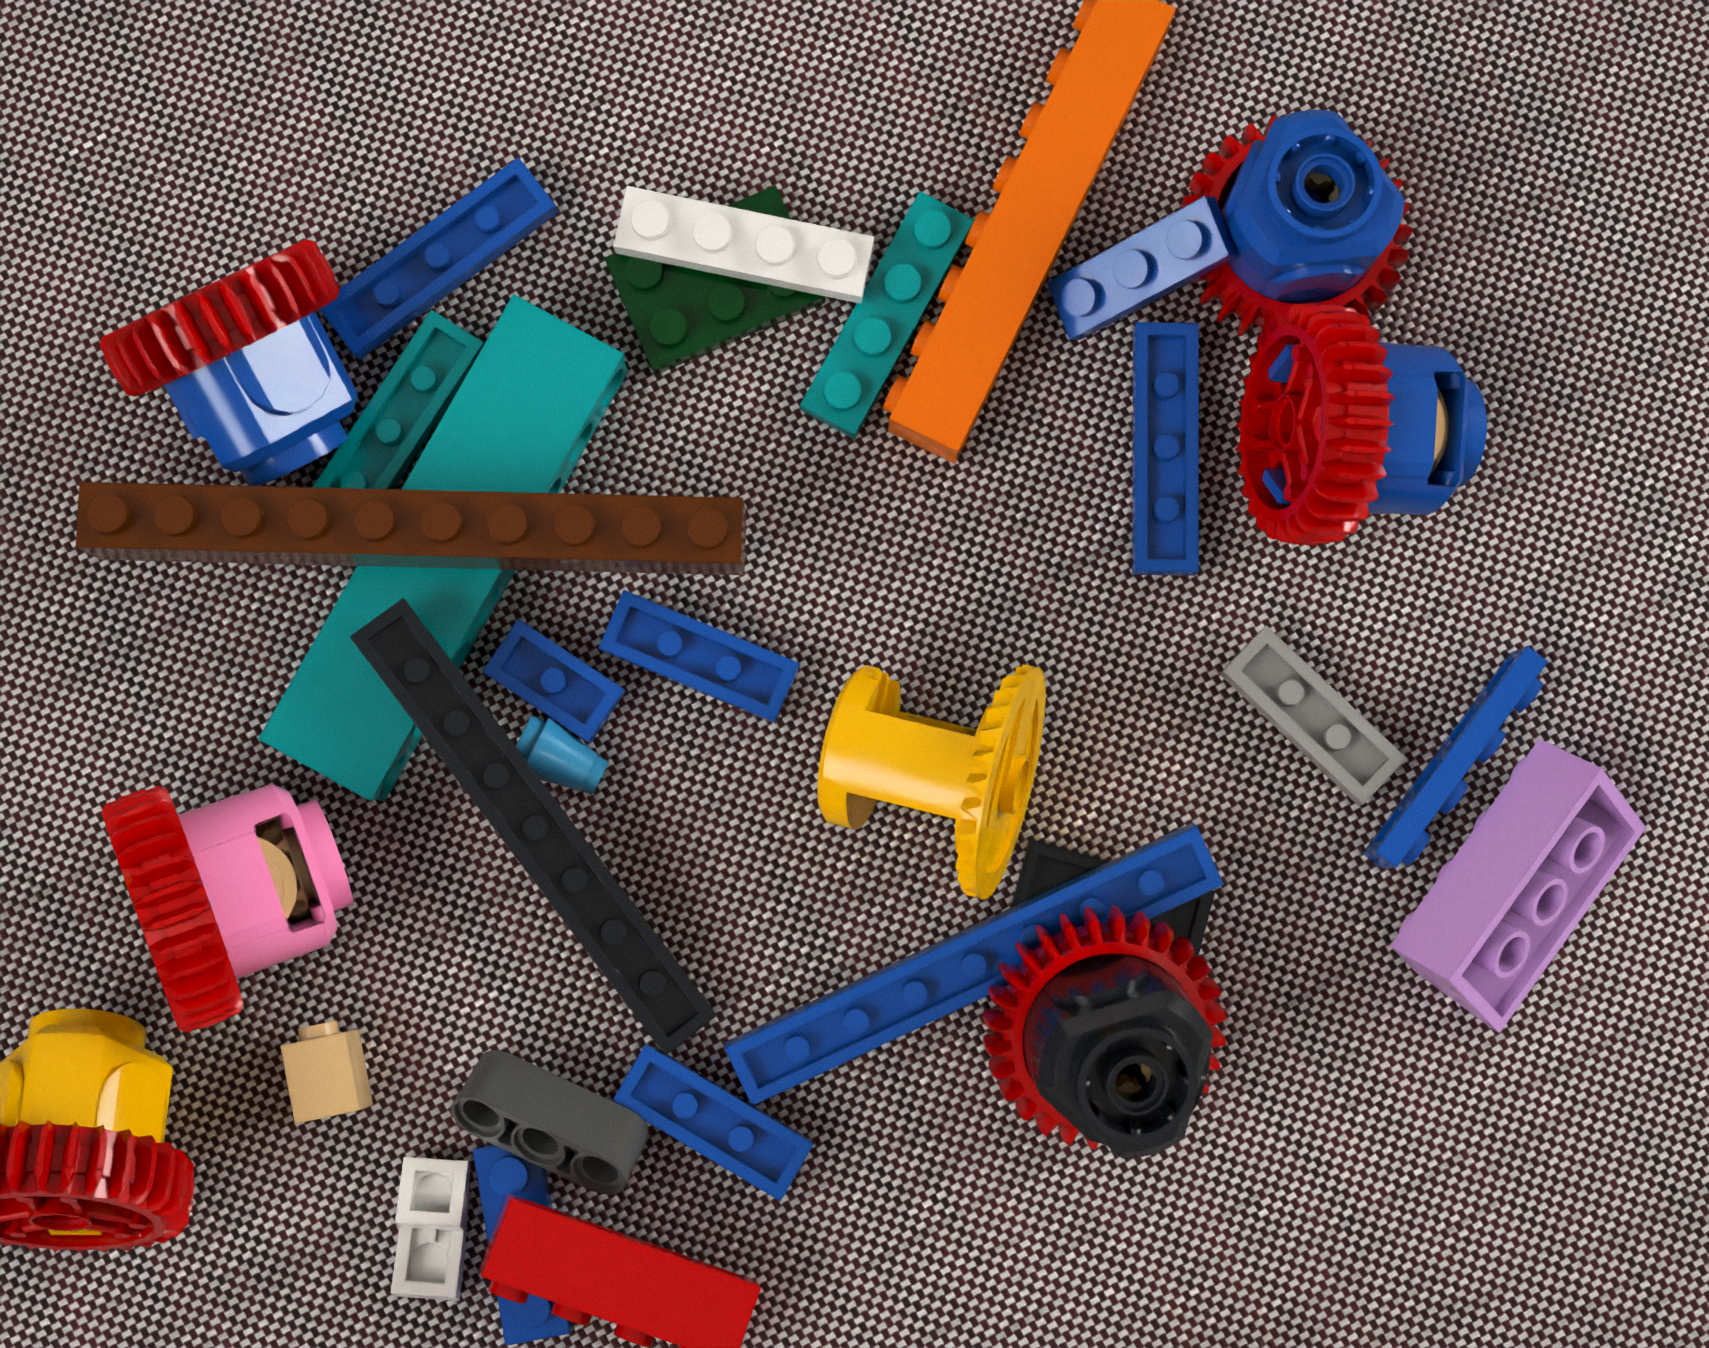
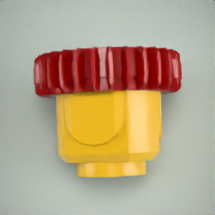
M59 1009L44 1012L31 1019L27 1040L0 1062V1242L3 1243L4 1247L21 1245L27 1246L29 1250L34 1248L52 1249L55 1253L58 1250H76L80 1254L83 1250H99L107 1253L109 1249L115 1248L130 1251L135 1245L149 1248L155 1242L165 1243L171 1237H176L182 1233L183 1229L189 1224L195 1189L194 1164L182 1150H174V1147L169 1142H164L173 1068L162 1056L145 1049L147 1032L145 1027L139 1022L120 1014L93 1009Z

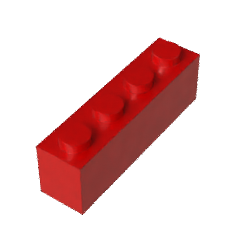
M510 1193L506 1196L479 1268L481 1277L491 1280L488 1291L499 1297L526 1304L529 1294L554 1302L551 1313L558 1317L585 1326H589L592 1316L617 1324L614 1335L644 1347H651L654 1337L679 1345L678 1348H740L761 1286L749 1277Z

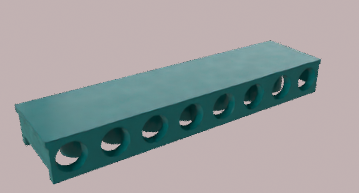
M513 294L401 490L560 493L629 372L624 361L625 354ZM357 566L258 740L371 802L374 799L385 802L423 734L350 639V636L404 598L459 671L516 570Z

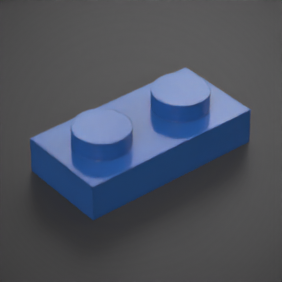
M519 619L482 671L590 744L626 693L622 687Z

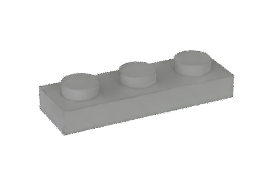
M1267 625L1219 673L1358 806L1365 804L1407 759Z

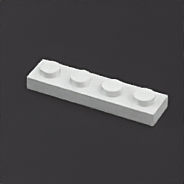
M627 186L613 247L615 253L861 304L874 247V236Z

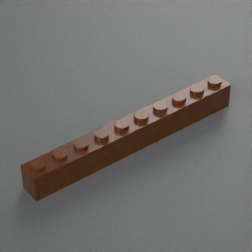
M79 482L75 547L101 560L745 575L746 508L743 498Z

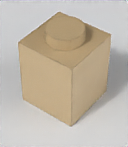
M337 1020L298 1029L300 1042L280 1046L295 1124L358 1111L373 1105L359 1029L339 1033Z

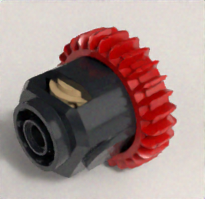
M1112 906L1106 924H1100L1092 908L1086 907L1084 909V925L1074 927L1066 914L1061 913L1059 915L1061 933L1052 937L1045 928L1037 925L1035 930L1041 945L1032 950L1025 944L1016 942L1015 947L1023 961L1018 968L1005 962H1000L999 969L1004 979L1009 983V986H988V994L995 1005L1001 1007L983 1010L985 1025L989 1030H993V1032L983 1035V1044L986 1052L989 1055H995L989 1059V1068L996 1080L1002 1079L999 1082V1087L1005 1100L1008 1102L1016 1100L1015 1107L1019 1116L1024 1121L1035 1116L1039 1131L1045 1136L1058 1125L1063 1142L1068 1146L1072 1144L1078 1133L1081 1132L1085 1136L1089 1147L1093 1150L1097 1149L1098 1143L1106 1144L1117 1156L1123 1159L1144 1157L1163 1151L1184 1138L1190 1115L1197 1106L1202 1093L1206 1094L1209 1091L1206 1084L1208 1070H1220L1218 1060L1211 1053V1048L1226 1045L1225 1036L1216 1026H1213L1227 1019L1223 1008L1214 1001L1221 995L1220 988L1213 979L1206 977L1210 973V967L1199 955L1192 956L1195 951L1191 943L1183 936L1173 940L1175 936L1173 930L1163 921H1160L1150 931V920L1144 913L1137 911L1126 927L1124 915L1119 908Z

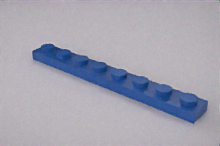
M1192 822L725 1042L724 1049L751 1105L754 1106L988 996V986L990 985L1009 986V983L1004 979L999 969L1000 962H1005L1018 968L1023 961L1015 947L1016 942H1021L1032 950L1041 945L1035 930L1037 925L1045 928L1052 937L1061 933L1059 915L1061 913L1066 914L1074 927L1084 925V909L1090 907L1099 919L1100 924H1106L1110 908L1115 906L1124 915L1127 927L1137 911L1144 913L1150 920L1224 885L1198 827Z

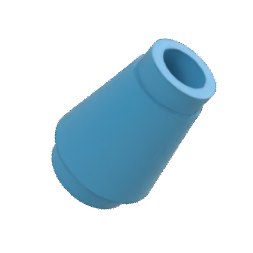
M531 715L516 744V748L540 780L577 791L582 790L590 795L596 789L609 762L599 757L595 751L550 717L544 722Z

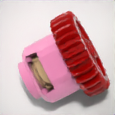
M270 784L177 815L168 790L157 786L119 797L118 800L105 804L101 812L178 1029L186 1033L199 1028L202 1030L226 1021L227 1018L241 1012L244 1003L236 979L328 946L337 930L334 911L353 905L352 892L337 845L321 806L316 799L296 806L289 791Z

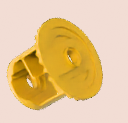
M1023 664L1021 667H1016L1014 675L1003 678L1000 690L994 694L992 706H987L978 728L974 729L900 711L901 694L899 681L891 680L888 673L882 672L877 667L864 665L847 679L834 705L821 751L817 782L818 805L823 817L830 824L857 830L866 823L877 801L880 800L956 819L955 851L958 854L955 868L958 871L957 881L966 895L981 900L988 899L999 885L1011 859L1023 824L1035 778L1046 704V686L1042 669Z

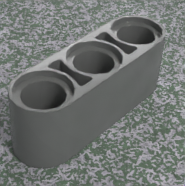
M490 1050L482 1054L451 1105V1113L455 1121L470 1134L600 1194L613 1195L621 1192L649 1139V1129L646 1122L630 1109L500 1050Z

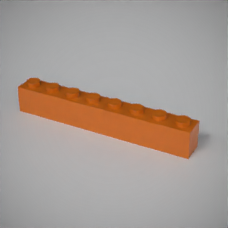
M1159 0L1083 1L1072 27L1081 33L1072 51L1064 47L1060 48L1046 78V82L1054 85L1045 105L1034 101L1021 127L1019 136L1027 139V142L1018 159L1008 155L1004 160L992 187V190L1000 193V196L991 214L983 210L979 211L965 241V244L972 247L973 250L964 268L956 265L951 267L941 287L938 299L945 302L946 305L936 324L927 319L923 323L910 354L919 359L909 379L898 375L888 393L883 409L891 413L888 425L889 433L956 464L1169 31L1176 8Z

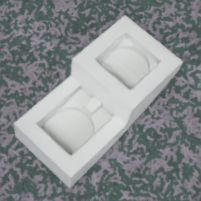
M403 1158L395 1223L399 1226L391 1285V1294L395 1297L460 1301L469 1207V1161Z

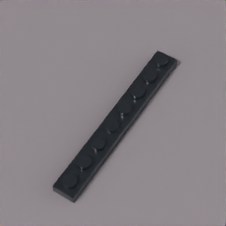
M404 598L352 634L350 639L665 1056L717 1016L715 1011Z

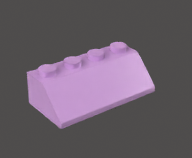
M1539 739L1529 754L1516 764L1511 773L1510 780L1490 808L1483 811L1477 818L1473 831L1453 859L1441 868L1435 884L1417 909L1404 919L1400 926L1399 934L1390 946L1417 974L1487 1026L1500 1033L1642 835L1646 826L1601 767Z

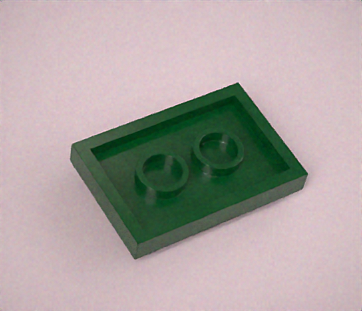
M776 185L728 205V207L791 219ZM617 253L604 257L654 375L825 304V296Z

